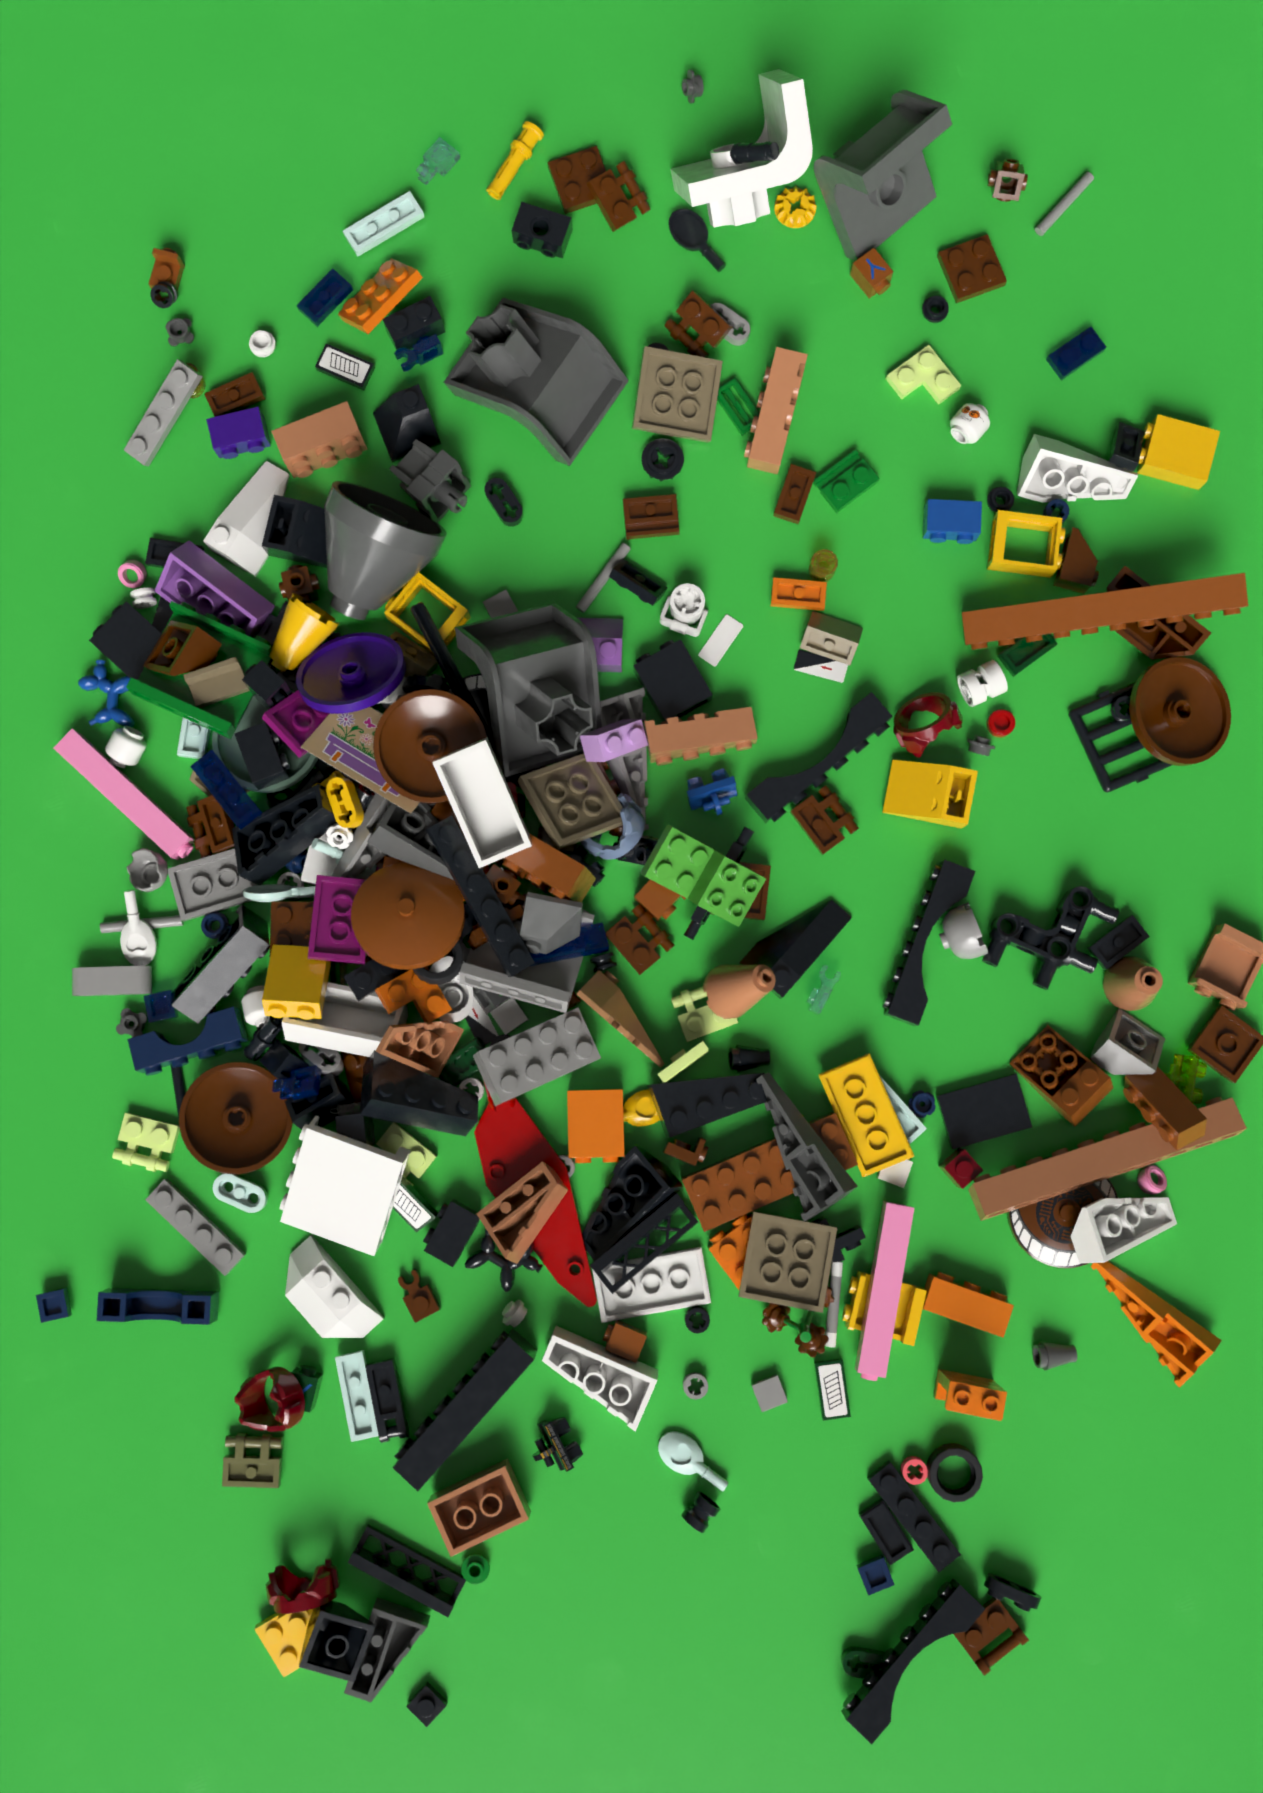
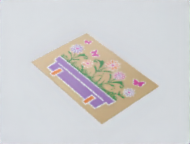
M371 707L350 713H330L304 742L301 748L411 814L420 802L408 799L391 788L382 777L375 761L373 749L374 734L383 714Z

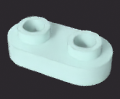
M222 1174L213 1183V1193L217 1199L245 1212H258L267 1204L268 1194L262 1186L236 1174ZM227 1182H231L233 1184V1190L231 1192H228L225 1189V1184ZM252 1193L258 1195L257 1203L251 1202L250 1195Z

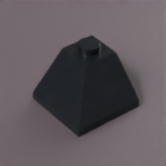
M419 384L394 393L373 412L392 462L403 459L413 448V442L416 439L429 448L441 444Z
M330 1601L314 1608L307 1626L299 1667L354 1682L375 1624L346 1604L336 1601Z

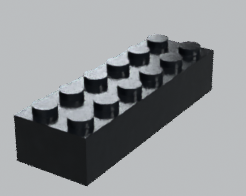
M514 1328L509 1333L503 1331L490 1347L493 1351L490 1354L484 1352L475 1362L471 1369L474 1373L471 1376L466 1373L455 1385L456 1387L452 1390L455 1394L452 1397L447 1394L434 1410L433 1414L435 1417L432 1419L430 1416H427L413 1434L416 1438L413 1440L409 1437L394 1457L397 1461L393 1469L417 1491L422 1488L534 1361L538 1350Z

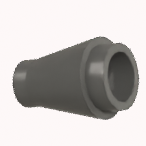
M1040 1342L1039 1345L1033 1346V1361L1037 1368L1049 1370L1077 1361V1350L1074 1345Z

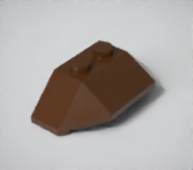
M1124 566L1106 587V590L1110 592L1151 585ZM1189 615L1183 616V621L1166 623V618L1154 620L1155 625L1138 627L1137 622L1126 624L1127 629L1115 631L1151 660L1194 655L1211 634L1209 630Z

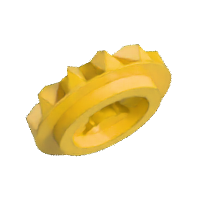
M795 186L791 189L785 188L777 196L774 211L777 219L783 225L789 228H801L812 221L817 205L815 204L814 195L811 196L807 188L803 190ZM800 200L801 209L797 208L790 214V203L795 204L796 201Z

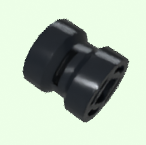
M698 1491L693 1497L695 1505L686 1507L681 1516L694 1529L704 1533L709 1526V1517H716L721 1509L710 1497Z

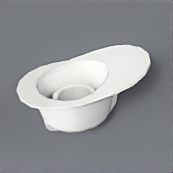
M446 956L432 964L429 971L437 973L445 971L450 967L453 957ZM460 972L450 982L438 985L452 1008L450 1012L438 1018L442 1021H449L451 1023L461 1021L469 1015L473 1008V987L459 983Z

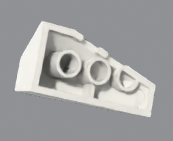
M266 461L217 518L203 540L209 549L256 577L269 557L262 547V542L274 495L285 497L290 475Z
M1169 1197L1101 1198L1081 1209L1071 1234V1239L1079 1263H1105L1175 1226L1177 1221Z

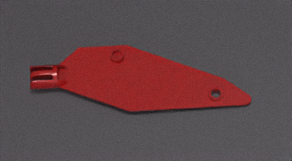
M485 1085L488 1105L474 1134L486 1186L494 1197L497 1198L542 1161L554 1168L568 1191L533 1240V1250L557 1283L584 1305L593 1307L597 1302V1296L567 1167L515 1097L495 1106ZM571 1265H578L580 1267V1272H573L571 1269Z

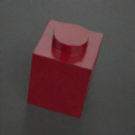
M962 1148L955 1150L939 1165L955 1186L961 1189L965 1188L984 1171L969 1153Z

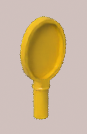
M649 1089L635 1093L628 1098L623 1106L624 1122L627 1121L633 1126H649L660 1121Z

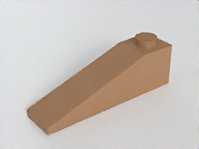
M598 971L578 991L577 996L661 1068L664 1062L621 989L617 986L619 980L609 971H606L604 974Z

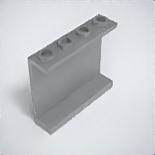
M520 894L511 908L519 904L521 906L526 901L527 894ZM582 909L579 937L548 954L530 953L535 963L512 977H508L489 942L475 950L471 948L466 963L463 962L461 966L459 983L566 1013L592 931L595 915L589 914L588 911Z

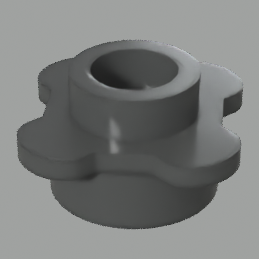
M691 69L688 70L686 79L682 81V92L685 96H688V102L693 104L694 98L702 96L704 86L702 77L699 74L694 75Z
M176 318L167 322L166 330L169 334L168 342L171 346L175 347L179 343L184 342L190 344L194 341V335L190 330L192 323L189 319Z
M975 735L974 740H967L970 743L968 749L970 752L989 756L991 749H995V746L990 744L991 739Z
M129 1008L123 1009L121 1011L122 1018L120 1024L116 1026L117 1033L120 1035L129 1034L132 1038L142 1035L145 1023L147 1022V1015L142 1012L139 1014L134 1013ZM130 1021L134 1022L133 1026L129 1025Z

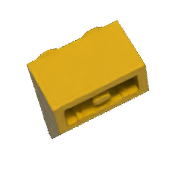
M892 760L882 813L962 829L968 825L978 771L952 765Z

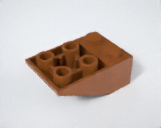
M1049 1025L1009 1063L1074 1127L1113 1089L1110 1076Z

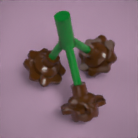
M828 1285L824 1307H829L830 1303L834 1302L835 1299L832 1295V1288L828 1287ZM773 1303L767 1305L763 1310L764 1318L762 1319V1324L767 1326L769 1332L772 1333L775 1330L780 1332L783 1326L788 1325L799 1331L798 1336L795 1338V1343L800 1345L798 1348L800 1353H807L810 1357L814 1358L817 1352L819 1354L825 1352V1345L829 1338L827 1335H824V1327H817L811 1323L815 1311L809 1310L804 1323L798 1324L790 1320L788 1316L791 1311L790 1307Z

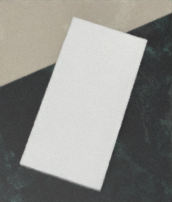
M701 1246L660 1254L614 1294L609 1291L593 1271L601 1323L711 1303ZM644 1257L628 1259L627 1263L640 1264ZM611 1266L603 1274L614 1285L622 1279L623 1267ZM627 1267L626 1274L634 1268Z

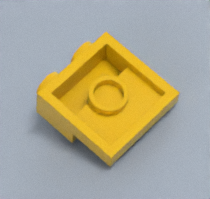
M314 1609L290 1614L275 1613L255 1626L254 1630L283 1678L300 1668L299 1661L306 1630Z

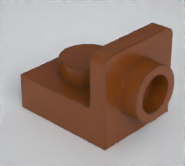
M153 248L152 255L155 258V264L148 283L150 288L152 289L160 281H169L178 291L185 268L181 258L172 249L163 248L161 250Z

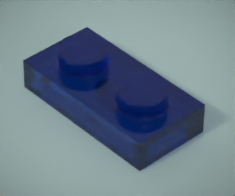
M332 268L296 306L305 317L318 327L353 291L352 285Z
M1089 327L1048 355L1046 361L1062 381L1103 353L1107 347L1093 328Z

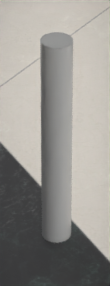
M1086 172L1035 228V232L1039 236L1045 234L1094 180V176L1090 172Z
M622 543L576 605L579 611L585 613L609 580L612 569L631 550L628 545Z
M180 915L141 919L146 921L152 929L184 925ZM129 920L100 923L101 933L121 932Z

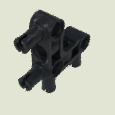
M1079 886L1070 889L1064 894L1057 906L1056 911L1058 913L1051 929L1044 930L1029 923V920L1022 916L1011 913L1000 915L991 924V931L989 933L991 941L987 948L988 954L984 955L982 961L997 967L1006 946L1010 945L1040 959L1041 965L1032 984L1044 990H1048L1057 968L1060 969L1062 966L1070 964L1091 974L1097 966L1098 959L1076 949L1077 941L1088 916L1093 915L1113 924L1119 915L1120 909L1099 901L1096 894L1092 893L1090 889ZM1074 893H1079L1083 897L1081 907L1074 904L1072 899ZM1003 919L1011 923L1012 929L1009 934L1004 933L1000 928V923ZM1053 942H1057L1062 948L1059 957L1051 952Z

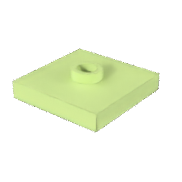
M702 1041L687 1053L684 1049L670 1058L673 1063L658 1073L659 1078L663 1083H667L708 1053L709 1048Z

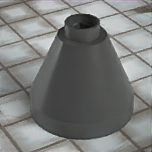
M333 482L324 504L328 589L334 594L330 603L331 607L348 617L365 620L369 610H378L438 555L447 535L445 529L422 512L388 495L349 482Z

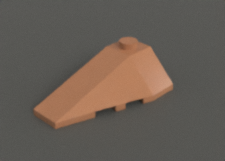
M449 1021L389 1025L376 1052L438 1078L465 1029Z

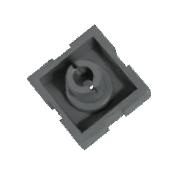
M416 439L413 442V448L398 465H392L389 468L401 481L400 487L416 501L415 505L419 511L437 523L449 510L453 513L460 512L462 509L457 504L464 508L467 503V496L464 493L471 485L461 473L463 470L458 461L444 450L437 454L427 445Z

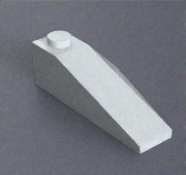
M1034 434L1023 456L1017 495L1042 503L1050 502L1053 499H1066L1067 501H1076V498H1093L1094 500L1126 499L1138 474L1126 468H1119L1107 460L1061 441Z

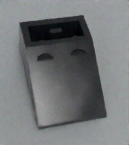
M274 495L262 542V547L268 556L327 568L324 508L301 500Z

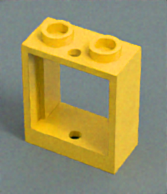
M998 510L992 521L987 570L1051 578L1056 570L1060 569L1062 564V554L1059 553V546L1065 538V528L1062 527L1063 518ZM1007 527L1049 532L1045 565L1003 559Z
M418 573L402 587L403 590L397 597L393 596L387 602L384 614L391 623L433 654L425 637L399 618L418 592L423 588L453 611L438 630L446 646L456 636L455 627L465 625L471 616L465 607L421 573Z

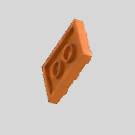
M391 258L380 266L379 272L372 279L367 280L353 298L345 302L343 309L338 315L343 322L369 334L423 277L417 269Z

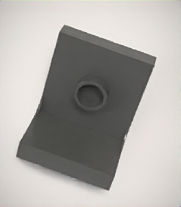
M899 90L891 98L892 112L855 143L852 141L845 143L833 154L835 159L821 156L814 162V173L847 258L856 261L871 249H876L937 197L922 150L952 125L946 104L908 90Z
M502 298L492 314L484 317L477 316L469 327L466 334L472 342L447 376L444 384L455 396L498 411L518 421L540 441L556 461L570 466L629 380L602 343L581 324L551 312Z
M550 603L455 627L457 648L476 663L485 682L494 754L504 777L564 761L584 753L580 736L601 728L602 722L596 651L592 637L582 621L556 603Z

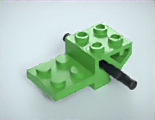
M667 824L640 874L697 905L691 917L692 921L683 934L686 937L694 940L701 925L705 924L710 913L738 927L742 923L766 880L763 876L739 863L747 850L746 845L754 833L752 830L744 827L737 841L733 842L728 853L724 855Z

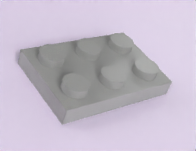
M235 848L167 869L180 918L184 922L212 912L251 902V900L244 897L243 889L257 885L238 876Z

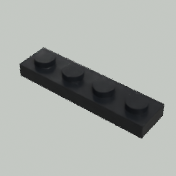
M889 1460L867 1477L938 1572L961 1555Z

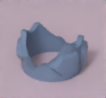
M620 794L617 797L623 807L620 811L623 822V834L620 837L619 844L616 846L601 845L600 838L602 833L580 841L581 845L590 854L606 860L616 859L628 853L638 843L644 832L645 820L641 814L640 806L632 797L626 794Z

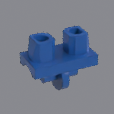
M724 768L714 771L711 774L713 783L707 785L703 784L701 777L688 779L687 796L691 811L703 807L704 812L714 809L718 816L722 814L721 806L729 804V798L737 796L734 776L730 777Z

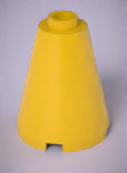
M292 593L289 598L269 655L273 659L271 664L283 672H286L287 669L293 671L339 625V622H336L335 618L312 602L304 604L302 602L304 597Z

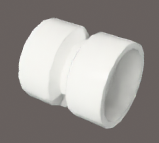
M995 660L978 666L977 671L971 669L957 676L959 690L970 707L985 702L987 696L994 698L1005 693L1008 689L1004 673Z

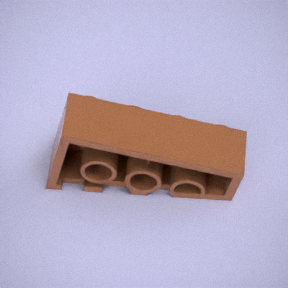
M776 347L772 366L766 367L763 382L767 383L765 392L760 391L757 407L761 408L759 417L754 416L750 432L755 433L753 442L748 441L744 457L749 458L748 468L778 475L808 354Z
M752 707L718 711L714 713L715 717L709 718V714H694L687 718L688 721L683 722L678 717L667 718L660 725H655L654 720L645 721L644 731L648 743L650 763L656 762L658 766L672 763V759L683 757L684 761L699 758V754L710 752V756L726 753L725 749L736 747L737 751L752 748V744H756L758 739Z

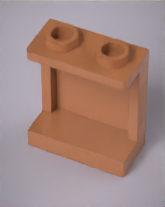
M1225 923L1216 925L1188 984L1195 987L1194 991L1204 997L1210 998V996L1219 999V1004L1227 1009L1234 1011L1235 1009L1246 1008L1248 1002L1244 1000L1263 963V942Z

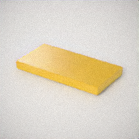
M870 1053L818 1074L857 1160L862 1177L914 1157V1153Z

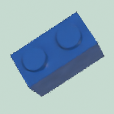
M928 499L924 506L923 539H930L934 543L957 540L959 544H970L976 541L981 534L982 502Z

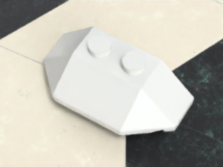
M312 1235L290 1254L285 1296L322 1338H363L384 1319L383 1315Z

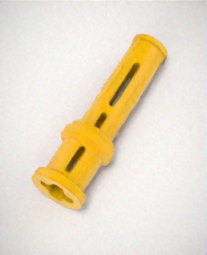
M529 121L523 123L522 132L517 140H513L511 143V151L486 189L488 194L496 200H501L520 166L525 160L531 158L532 150L536 143L544 137L542 130Z

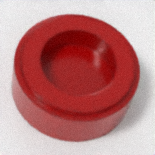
M1005 709L994 711L987 719V729L995 737H1005L1015 727L1013 714Z

